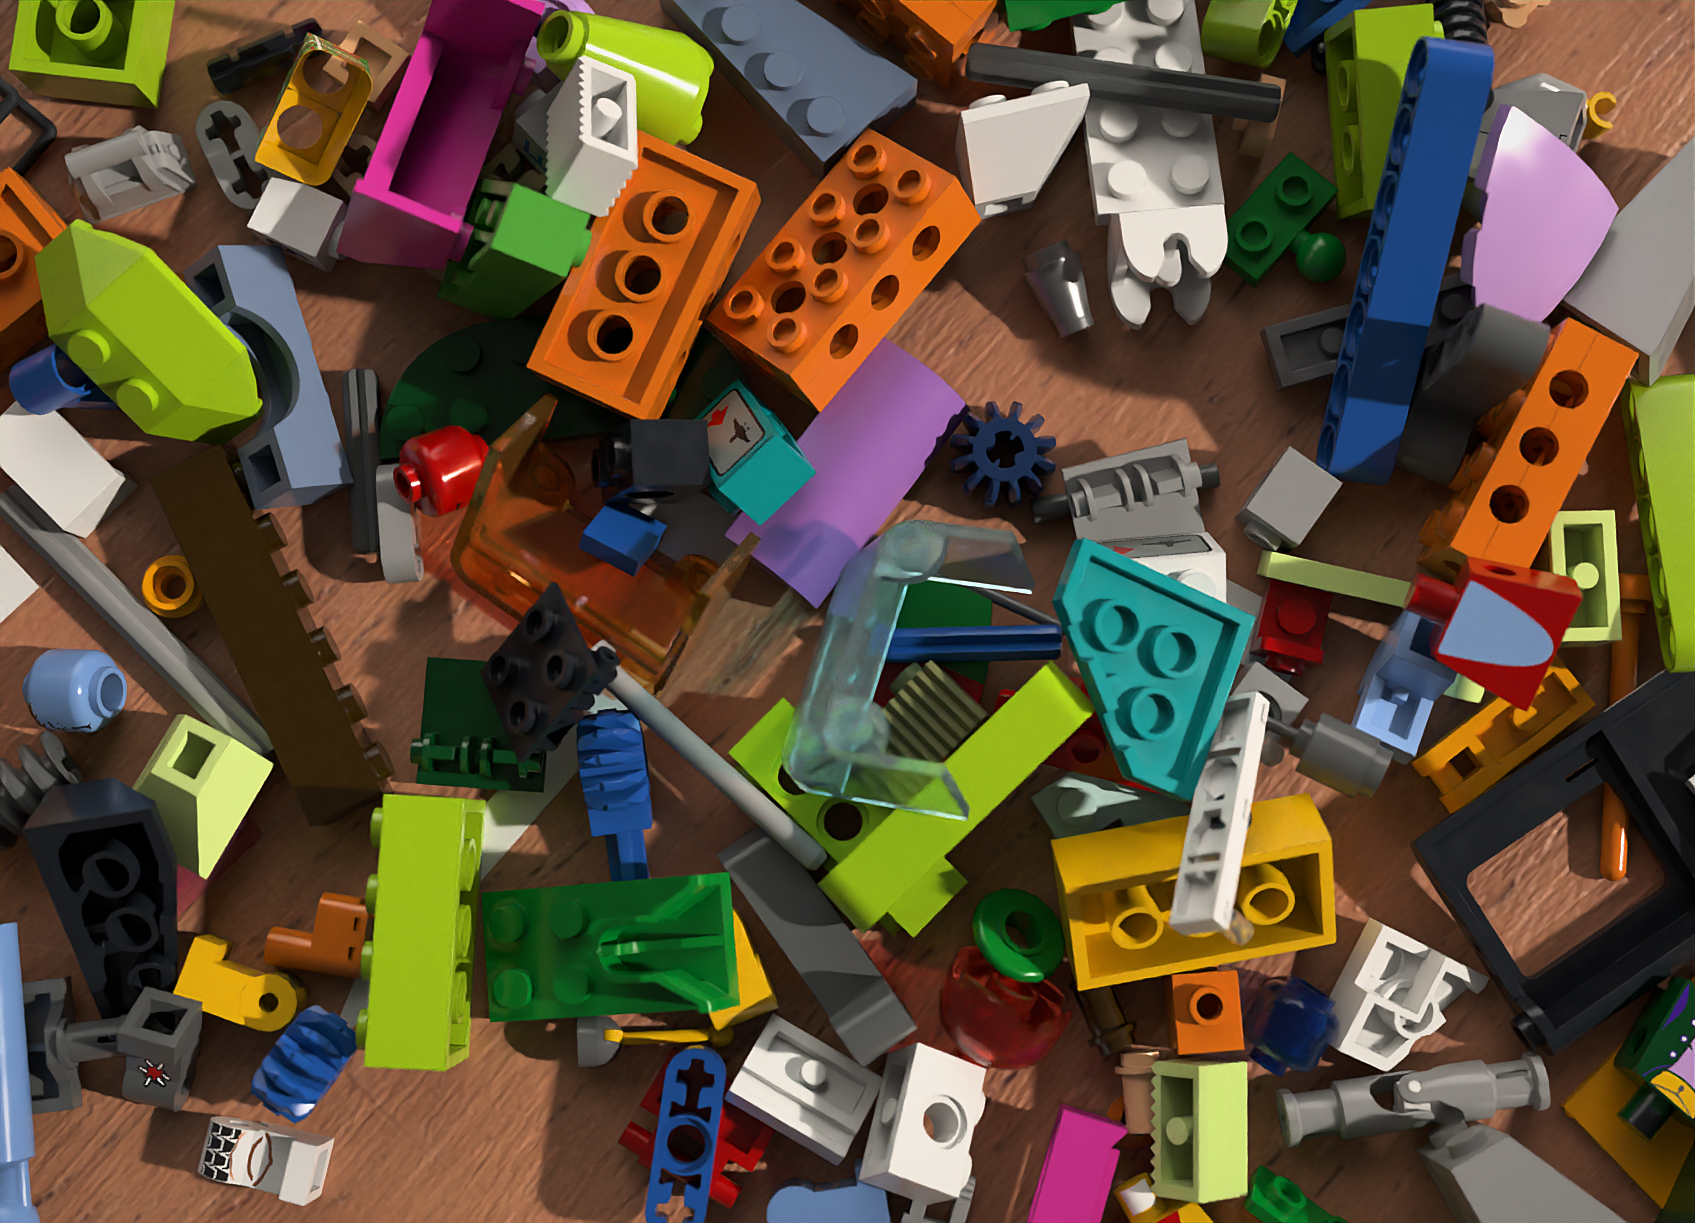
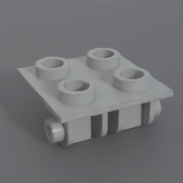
M1186 438L1061 469L1076 539L1085 537L1093 542L1205 532L1196 488L1202 487V478L1197 463H1191Z

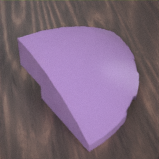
M1500 104L1491 126L1474 182L1475 187L1482 190L1480 198L1481 229L1473 227L1464 235L1460 279L1462 282L1472 286L1471 299L1475 308L1484 302L1540 323L1553 311L1578 281L1601 246L1619 208L1606 186L1593 170L1567 145L1514 106ZM1468 311L1463 319L1472 311Z

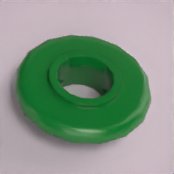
M1001 888L986 894L975 907L972 919L975 943L985 960L1000 974L1018 982L1037 983L1051 977L1063 962L1066 943L1062 925L1053 910L1037 896L1021 889ZM1005 926H1011L1022 933L1027 941L1028 949L1016 945L1008 936Z

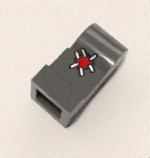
M147 986L144 988L117 1031V1051L126 1053V1071L122 1086L124 1098L175 1113L182 1108L192 1088L196 1074L197 1058L200 1056L203 1002ZM155 1013H172L178 1016L181 1022L175 1031L170 1030L158 1021Z

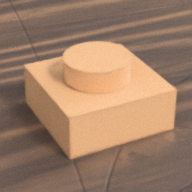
M358 20L339 47L368 61L372 80V92L366 104L379 111L405 76L412 57L404 49L361 20ZM332 55L324 66L323 71L328 78L343 87L347 82L349 74L347 63Z
M1262 74L1258 82L1278 85L1281 88L1282 102L1287 80ZM1278 115L1275 121L1271 123L1234 118L1232 130L1242 132L1237 153L1261 159L1273 140Z

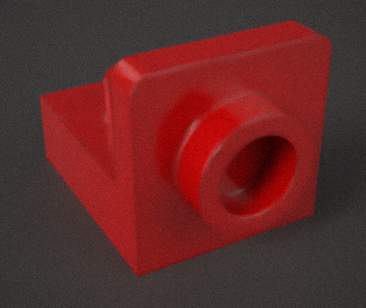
M1274 578L1267 580L1249 654L1266 658L1265 668L1292 676H1302L1304 668L1311 670L1323 665L1325 651L1320 650L1333 594Z

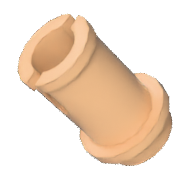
M1142 1049L1120 1052L1121 1064L1114 1066L1115 1073L1122 1074L1127 1133L1147 1134L1152 1133L1155 1129L1150 1122L1155 1116L1150 1108L1155 1103V1100L1150 1095L1155 1089L1151 1082L1155 1073L1150 1067L1155 1061H1160L1159 1050Z

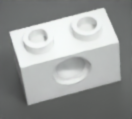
M915 1043L888 1053L859 1180L926 1205L959 1198L960 1191L966 1185L971 1172L972 1161L968 1152L973 1128L980 1120L985 1106V1095L981 1090L986 1069L921 1043ZM924 1113L932 1121L934 1128L933 1139L925 1132L923 1126Z

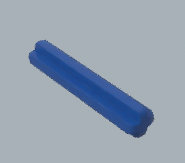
M1057 625L877 629L873 632L872 637L873 658L875 662L881 664L928 663L930 660L934 662L1057 660L1062 657L1063 633L1061 627Z

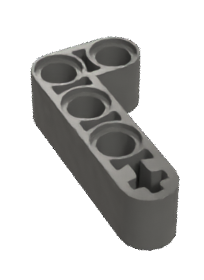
M1483 302L1426 352L1421 359L1394 467L1447 486L1460 465L1475 421L1527 384L1534 375L1548 343L1549 326Z
M756 825L717 853L727 872H730L733 881L828 1013L832 1026L863 1068L918 1029L909 1011L826 894L817 886L818 883L808 869L759 825Z

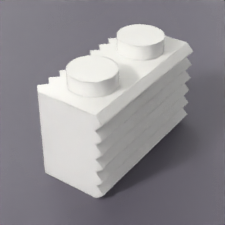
M582 56L576 61L546 113L549 116L546 121L549 125L546 130L549 134L546 138L548 141L546 149L549 152L546 155L548 162L545 165L548 168L545 174L548 177L545 183L548 188L545 193L548 197L573 208L603 217L609 215V207L615 206L614 198L620 197V189L626 188V180L632 179V170L638 169L636 81L632 74L587 56Z

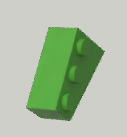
M480 178L464 223L474 226L460 263L449 260L436 297L494 320L515 318L566 279L571 266L578 268L582 264L592 238V232L585 229L590 214L516 183Z

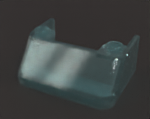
M917 519L906 520L892 526L854 555L843 566L782 749V763L794 783L806 792L967 821L971 808L945 764L885 754L890 736V726L882 709L872 700L909 584L932 580L1032 594L1035 581L1013 531Z

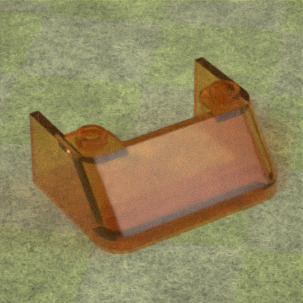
M548 392L490 446L450 552L451 565L456 575L465 585L518 622L523 619L527 610L535 604L552 581L558 583L588 648L591 649L604 639L616 650V655L620 659L619 666L657 699L674 679L731 597L761 538L750 532L721 566L706 556L688 554L683 556L669 573L648 558L635 577L579 549L582 533L592 522V519L569 504L576 482L568 462L563 456L542 443L559 400Z

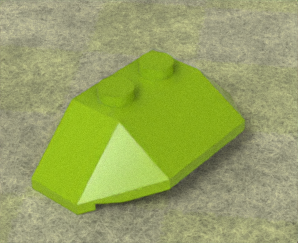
M76 219L34 257L49 338L146 434L224 446L260 419L265 413L262 399L258 398L256 378L247 348L150 248L114 233L95 230L92 224Z

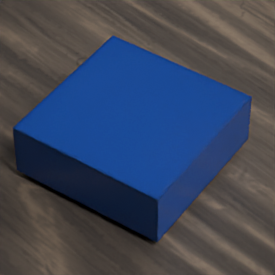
M605 504L583 531L578 548L635 577L662 542L667 525L627 504Z

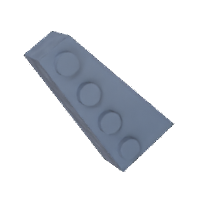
M659 0L661 9L684 34L693 38L700 46L713 54L714 66L820 181L826 177L867 127L882 135L916 104L918 79L796 0Z

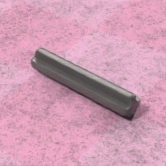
M352 369L342 374L346 456L354 483L348 486L352 548L361 555L381 554L376 496V470L379 465H384V462L380 460L379 446L381 427L379 377L371 369Z

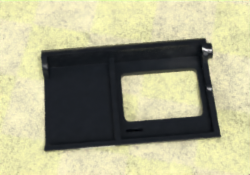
M1664 669L1410 842V847L1419 865L1515 1014V1017L1509 1020L1513 1032L1532 1053L1541 1049L1548 1056L1554 1057L1695 959V794L1685 785L1695 775V672L1669 673L1667 669ZM1592 758L1594 759L1592 762H1590L1589 764H1587L1586 766H1584L1583 768L1569 776L1567 779H1565L1567 775H1569L1570 773H1572L1573 771L1587 763ZM1607 783L1624 805L1631 821L1665 875L1664 883L1658 890L1534 975L1524 976L1468 889L1467 877L1474 869L1597 785Z

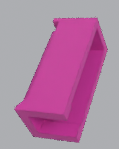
M1060 1103L1026 1223H1100L1120 1154L1118 1146L1114 1144L1126 1135L1128 1130L1123 1122Z

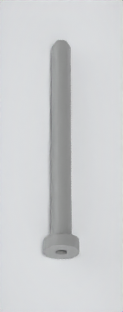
M604 639L590 649L596 651L599 646H605L616 653V650ZM619 665L616 667L618 676L605 689L805 868L816 871L827 858L824 848Z

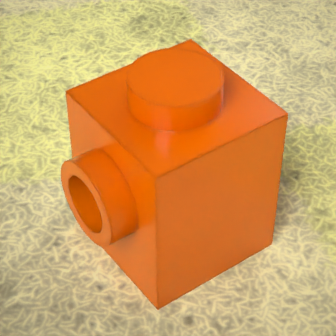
M1216 965L1163 975L1169 1049L1178 1055L1244 1050L1238 973L1236 969Z

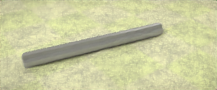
M18 484L12 485L0 494V516L214 729L232 737L265 759L270 758L275 750L261 720L74 534L63 530Z

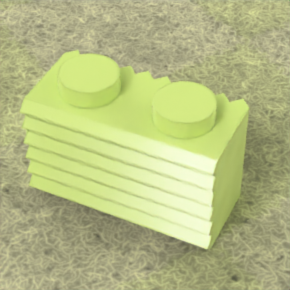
M1211 1057L1155 1061L1150 1067L1155 1073V1076L1151 1079L1155 1089L1150 1094L1155 1100V1103L1150 1107L1155 1114L1150 1121L1155 1127L1154 1131L1150 1134L1155 1141L1150 1147L1155 1154L1150 1161L1155 1168L1150 1174L1155 1181L1150 1188L1155 1196L1197 1203L1216 1202V1200L1247 1196V1062Z

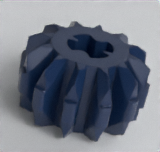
M987 402L984 408L987 424L978 416L967 413L963 417L962 423L970 435L954 434L952 436L950 447L966 455L950 462V471L953 474L972 472V475L966 479L961 488V491L966 496L973 494L980 485L988 488L983 498L984 507L993 508L998 498V492L1004 491L1009 507L1011 509L1018 508L1021 504L1019 485L1028 494L1038 497L1044 487L1035 474L1041 476L1053 475L1056 463L1040 455L1053 450L1056 446V440L1054 436L1034 437L1044 423V418L1040 414L1032 416L1025 425L1018 421L1022 413L1021 403L1013 402L1007 418H1001L996 402ZM996 442L1007 443L1006 451H1009L1011 447L1016 449L1018 454L1014 456L1010 468L998 467L999 459L994 463L989 461L988 456L992 454Z

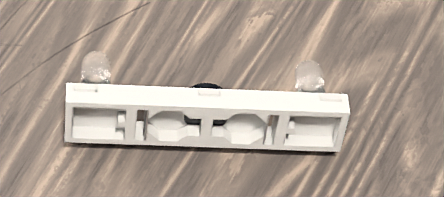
M1258 691L1229 696L1227 698L1195 790L1169 925L1182 935L1218 931L1235 944H1245L1253 936L1252 924L1232 908L1246 831L1252 821L1250 808L1259 760L1264 765L1272 767L1279 765L1285 756L1283 746L1265 731L1270 702Z

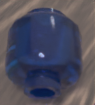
M1290 974L1286 981L1277 979L1267 981L1242 1020L1243 1034L1254 1045L1248 1054L1249 1057L1268 1071L1281 1077L1287 1068L1303 1073L1313 1071L1339 1031V1020L1335 1013L1331 1011L1336 1002L1317 987L1293 974Z

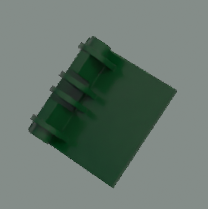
M427 657L420 738H413L410 748L411 764H418L416 784L544 793L547 751L544 755L532 753L525 763L518 762L480 673L488 661Z

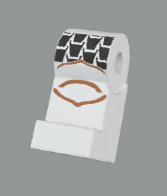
M215 1116L211 1117L198 1172L205 1177L217 1181L279 1195V1200L305 1206L321 1196L335 1138L264 1121L257 1123L240 1118Z

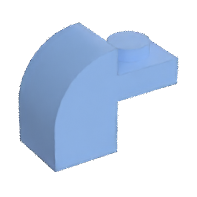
M1406 610L1390 626L1364 673L1356 693L1361 695L1351 723L1352 726L1380 738L1379 745L1393 751L1392 759L1404 765L1416 755L1434 701L1454 683L1457 675L1456 671L1439 662L1431 655L1429 637L1436 622Z

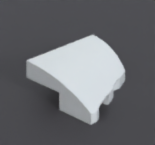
M1369 918L1311 1032L1338 1051L1388 1072L1409 1054L1410 1047L1417 1039L1422 1036L1431 1035L1446 1022L1441 1013L1443 1009L1466 989L1478 994L1485 988L1489 977L1389 926Z

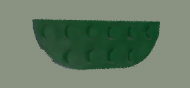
M550 314L474 324L444 336L424 350L407 367L390 394L383 413L379 436L380 460L384 464L399 462V454L405 442L412 437L448 425L461 426L471 434L479 435L486 442L490 451L606 437L629 421V419L538 378L526 367ZM703 327L660 419L694 420L737 378L749 387L740 366L721 341ZM619 328L612 331L605 340V353L618 354L625 351L632 342L633 330Z

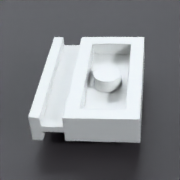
M773 1013L724 1099L838 1166L845 1157L854 1136L857 1134L880 1090L882 1077L865 1067L863 1068L859 1063Z

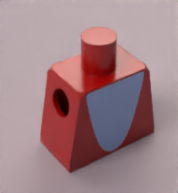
M1467 557L1453 585L1418 572L1407 592L1403 610L1436 622L1429 637L1431 655L1436 660L1516 708L1528 712L1583 597L1576 580L1570 577L1477 557Z

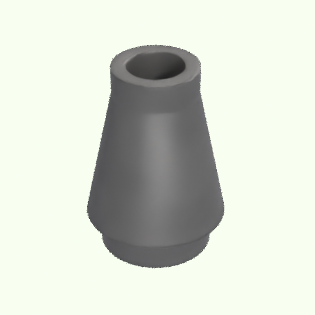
M1068 240L1048 246L1021 259L1026 274L1021 277L1054 324L1059 338L1095 324L1089 309L1080 253L1072 252Z

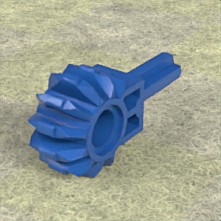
M617 708L597 710L596 714L585 715L576 729L578 765L584 799L588 807L592 837L605 836L611 881L647 879L650 876L643 830L652 828L653 812L650 798L651 787L648 758L640 719L629 709L617 710Z

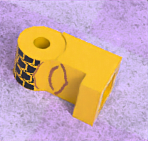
M206 934L194 938L173 994L203 1002L202 1011L266 1032L291 1025L297 1016L306 1009L308 1001L307 989L297 975L282 970L264 973L228 960L227 958L234 942L218 936Z

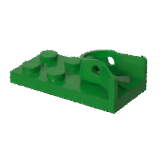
M730 872L481 893L490 1023L699 1010L700 1014L716 1012L740 1005Z

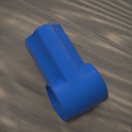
M56 344L19 361L11 369L9 384L12 394L20 406L32 414L45 415L60 408L123 411Z

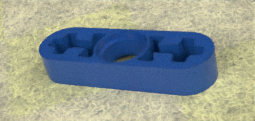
M702 1045L686 1047L674 1056L667 1067L645 1207L646 1223H669L668 1214L658 1211V1203L666 1204L669 1202L673 1194L675 1178L662 1179V1168L679 1176L702 1175L701 1185L691 1180H688L686 1183L684 1206L694 1209L695 1216L684 1217L682 1223H703L706 1217L727 1077L726 1067L722 1058L709 1047ZM693 1059L703 1060L704 1071L708 1074H714V1084L703 1085L699 1093L697 1107L704 1108L710 1106L712 1108L710 1119L693 1111L671 1112L672 1101L682 1106H685L687 1102L689 1085L687 1081L678 1079V1070L688 1069ZM689 1124L695 1126L704 1136V1153L694 1161L683 1162L677 1160L668 1149V1135L673 1128L679 1125Z

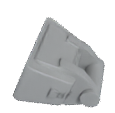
M137 125L125 130L123 135L91 146L84 144L72 148V152L65 155L69 175L68 184L71 193L76 196L84 222L89 224H96L188 192L197 187L180 135L161 131L148 132L143 127Z

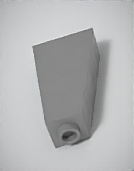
M1695 136L1614 218L1601 246L1578 281L1547 316V321L1554 326L1570 317L1639 353L1629 375L1648 387L1659 378L1695 307Z

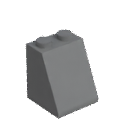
M1458 1119L1450 1123L1440 1124L1428 1133V1138L1431 1142L1415 1150L1457 1223H1628L1512 1137L1476 1120L1465 1122L1463 1119Z

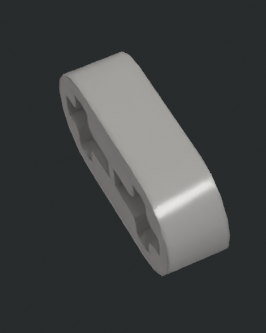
M231 101L211 103L201 111L197 118L195 128L197 139L224 194L240 212L252 217L262 196L253 199L247 192H244L248 188V183L241 169L250 166L253 172L264 181L261 184L263 193L275 170L254 161L260 130L241 106ZM228 120L237 127L234 130V136L241 148L234 153L218 138L222 134L219 125Z
M399 464L379 465L376 470L380 553L383 573L388 584L420 582L424 576L421 512L413 503H405L396 490L393 471Z

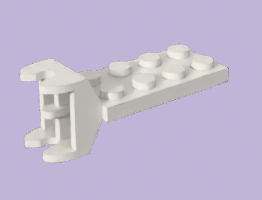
M1129 0L1114 4L1109 10L1100 14L1084 15L1080 13L1068 17L1073 56L1205 74L1194 0ZM1090 97L1082 119L1095 223L1096 226L1108 225L1107 276L1113 307L1125 325L1132 329L1140 330L1151 309L1150 292L1155 288H1165L1173 296L1174 309L1189 325H1193L1203 317L1207 309L1211 293L1210 277L1218 271L1223 262L1228 240L1224 213L1225 200L1212 115Z

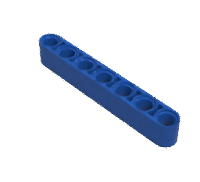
M1420 36L1412 49L1317 446L1316 465L1338 480L1385 485L1392 475L1492 83L1494 52L1490 45Z

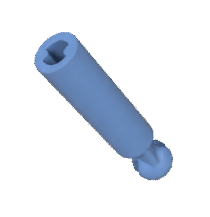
M17 922L0 924V1223H41L37 1208L31 1203L28 1160L35 1156L18 927Z

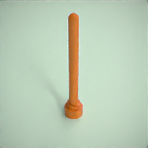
M1618 573L1622 640L1612 642L1609 707L1637 688L1641 616L1648 615V604H1653L1649 575ZM1604 783L1599 870L1605 879L1618 881L1626 873L1629 815L1612 788L1607 783Z

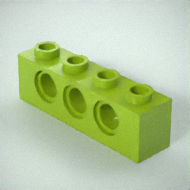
M784 697L728 752L738 762L734 769L761 793L766 790L784 808L782 812L809 836H812L829 853L826 860L822 863L829 872L895 810ZM793 758L806 759L816 769L817 777L814 786L810 791L802 795L787 793L782 788L779 780L782 766ZM838 803H849L855 806L862 816V828L859 834L848 841H839L832 838L825 829V815L833 805ZM943 857L878 922L893 936L904 928L914 938L968 881Z

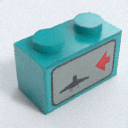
M739 378L733 381L694 419L707 420L711 482L707 489L714 499L731 515H735L741 509L761 526L817 473L779 415Z

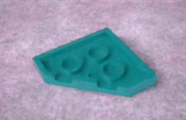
M1085 537L1074 540L1054 593L1052 604L1122 777L1179 802H1191L1256 617Z

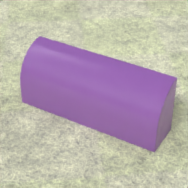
M883 337L797 440V444L817 473L761 526L742 511L724 536L740 554L817 609L963 421V417L969 413L970 408L956 391L936 373Z

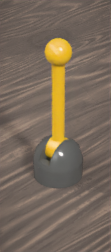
M605 1015L577 1017L578 1067H596L607 1064L618 1056L624 1045L710 1041L716 1047H725L731 1043L734 1032L732 1027L718 1032L714 1024L710 1028L623 1032L615 1020Z

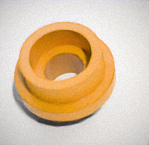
M168 555L161 557L148 567L143 576L141 589L144 601L153 612L160 616L171 619L187 617L196 612L205 600L184 556ZM181 576L185 580L186 589L182 596L172 599L167 592L168 584L173 578Z

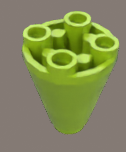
M566 10L555 11L543 22L537 36V52L545 60L546 66L563 83L578 58L582 56H587L632 74L636 81L638 130L671 145L676 143L687 145L697 137L702 127V116L700 113L709 90V77L714 69L715 60L713 54L700 46L693 38L681 32L574 10L571 12Z

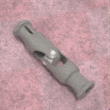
M1530 1051L1523 1052L1521 1059L1485 1065L1481 1059L1448 1063L1433 1067L1431 1070L1424 1072L1408 1070L1336 1080L1331 1082L1330 1088L1292 1094L1288 1088L1277 1089L1276 1092L1280 1129L1284 1142L1289 1149L1299 1147L1301 1140L1339 1134L1341 1139L1350 1140L1416 1129L1429 1125L1431 1122L1446 1124L1458 1119H1463L1465 1122L1493 1118L1496 1110L1529 1105L1536 1111L1547 1110L1551 1100L1549 1080L1544 1063L1539 1055ZM1393 1090L1395 1101L1393 1112L1381 1108L1373 1098L1385 1091Z

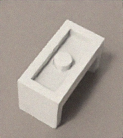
M15 401L0 416V467L63 530L87 538L136 490L138 484L129 475L115 469L58 412L60 409L49 414L36 415L28 412Z

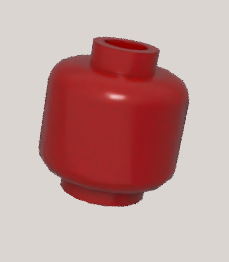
M448 425L412 437L405 442L399 454V466L395 467L393 471V479L396 490L405 503H413L423 514L438 518L470 507L483 500L488 492L489 483L494 479L495 465L488 445L479 435L471 434L461 426Z

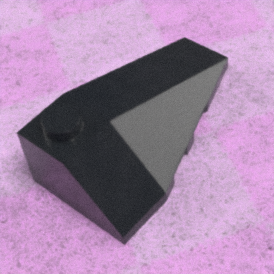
M113 777L51 787L22 830L101 1018H116L129 1014L146 986L173 994L178 982L177 857L155 801ZM169 1012L155 1013L158 1021L164 1027L173 1031L176 1030L178 1027V1016ZM117 1035L109 1036L111 1040H117Z

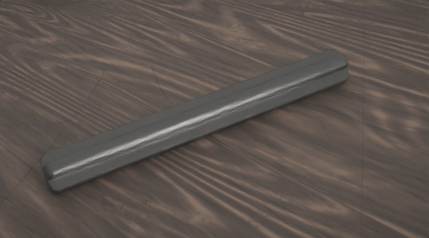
M979 42L970 45L966 58L965 74L966 78L971 81L1035 89L1043 84L1054 81H1066L1069 87L1087 83L1091 98L1271 123L1275 121L1281 102V88L1276 84Z

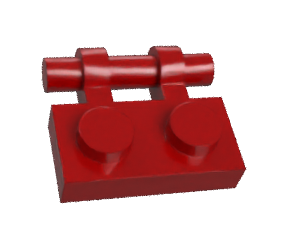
M676 1046L670 1051L639 1105L657 1117L660 1114L667 1067L674 1056L681 1051ZM693 1059L688 1069L678 1070V1079L687 1081L689 1085L687 1102L685 1106H682L672 1101L671 1112L693 1111L710 1119L712 1111L710 1106L704 1108L697 1107L699 1093L703 1085L714 1084V1074L705 1072L704 1063L698 1059ZM726 1077L724 1098L734 1082ZM723 1098L709 1198L730 1210L742 1186L723 1176L721 1172L728 1160H731L752 1173L776 1130ZM630 1121L618 1144L640 1156L637 1163L651 1171L657 1127L654 1133H651L635 1122ZM689 1124L673 1128L667 1139L668 1149L672 1156L683 1162L696 1160L670 1143L679 1129L705 1145L702 1132ZM662 1168L663 1171L685 1184L688 1180H691L701 1185V1174L679 1176Z

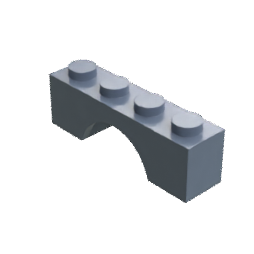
M217 245L184 269L183 274L187 287L247 348L253 371L261 387L265 408L261 425L256 435L244 446L237 449L255 510L317 504L354 483L282 248L281 246Z

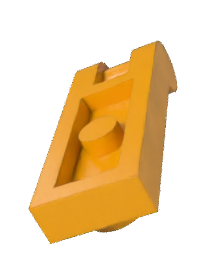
M1555 654L1528 712L1516 708L1498 696H1494L1439 740L1419 752L1410 763L1422 778L1428 775L1442 792L1438 799L1451 814L1483 793L1596 704L1557 654ZM1462 750L1476 766L1473 771L1464 777L1459 774L1449 761Z

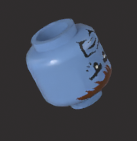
M58 648L45 651L35 660L23 681L22 693L31 716L39 726L51 731L90 733L103 730L121 712L126 701L127 683L124 674L118 669L109 655L99 650Z

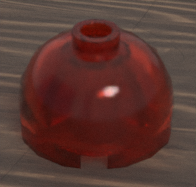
M965 946L956 954L939 990V1020L946 1035L956 1046L955 1052L957 1056L962 1060L985 1068L986 1071L990 1068L1002 1071L1026 1069L1040 1062L1062 1037L1073 1018L1072 1010L1062 1013L1060 1007L1066 998L1047 978L1037 983L1018 982L1002 975L985 960L978 946Z

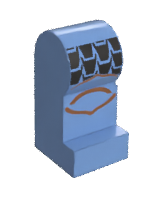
M864 1157L855 1159L856 1177L815 1184L805 1178L793 1177L781 1182L774 1189L767 1207L768 1223H891L887 1190L859 1180Z

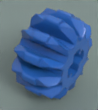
M318 1005L306 1008L288 1026L284 1034L262 1061L261 1066L253 1075L251 1093L263 1101L262 1105L278 1117L281 1114L293 1123L306 1119L336 1082L339 1075L356 1053V1032L346 1026L348 1022L332 1011L329 1014Z

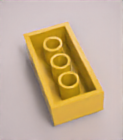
M1309 792L1251 803L1252 821L1246 831L1229 928L1225 931L1182 935L1169 925L1190 814L1050 840L1061 925L1066 943L1065 948L1078 991L1336 943L1332 839Z

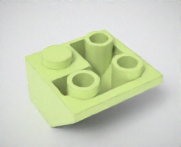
M178 714L132 789L155 801L176 854L177 864L207 879L275 764L232 737L186 714Z

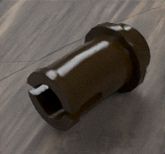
M1075 981L1068 984L1092 1035V1038L1087 1042L1090 1047L1097 1046L1101 1057L1122 1050L1137 1042L1132 1032L1137 1027L1135 1020L1128 1022L1112 985L1078 991Z

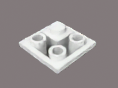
M1054 81L1032 90L1031 96L1009 101L1003 95L988 96L971 103L969 110L960 112L954 152L963 189L981 219L1033 207L1077 137L1090 98L1087 83L1069 87L1066 81Z

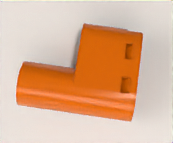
M324 892L318 904L313 932L273 926L266 939L264 962L272 966L362 980V950L366 941H373L375 914L367 913L366 902L363 897Z

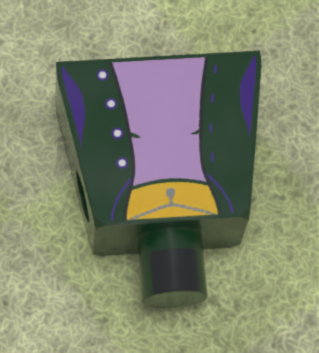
M1670 976L1655 986L1614 1058L1613 1065L1638 1087L1637 1091L1616 1116L1628 1128L1648 1142L1651 1141L1671 1116L1682 1125L1695 1129V984L1685 978Z

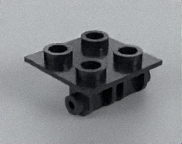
M553 581L535 604L527 610L523 619L499 649L491 655L487 664L480 671L520 763H525L532 753L544 755L546 751H555L561 745L562 739L570 729L584 717L583 711L590 710L595 704L593 694L599 696L605 687L618 676L616 667L620 664L619 657L605 646H599L596 651L588 648L558 583Z

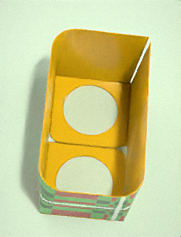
M307 32L260 132L254 161L310 186H318L327 182L372 92V80L368 61ZM322 50L346 61L349 70L348 79L340 90L329 94L319 93L306 83L303 76V66L307 57L315 51ZM305 106L312 109L319 116L322 122V133L314 145L304 149L290 147L280 138L277 131V121L281 113L289 107ZM336 111L342 113L340 119Z

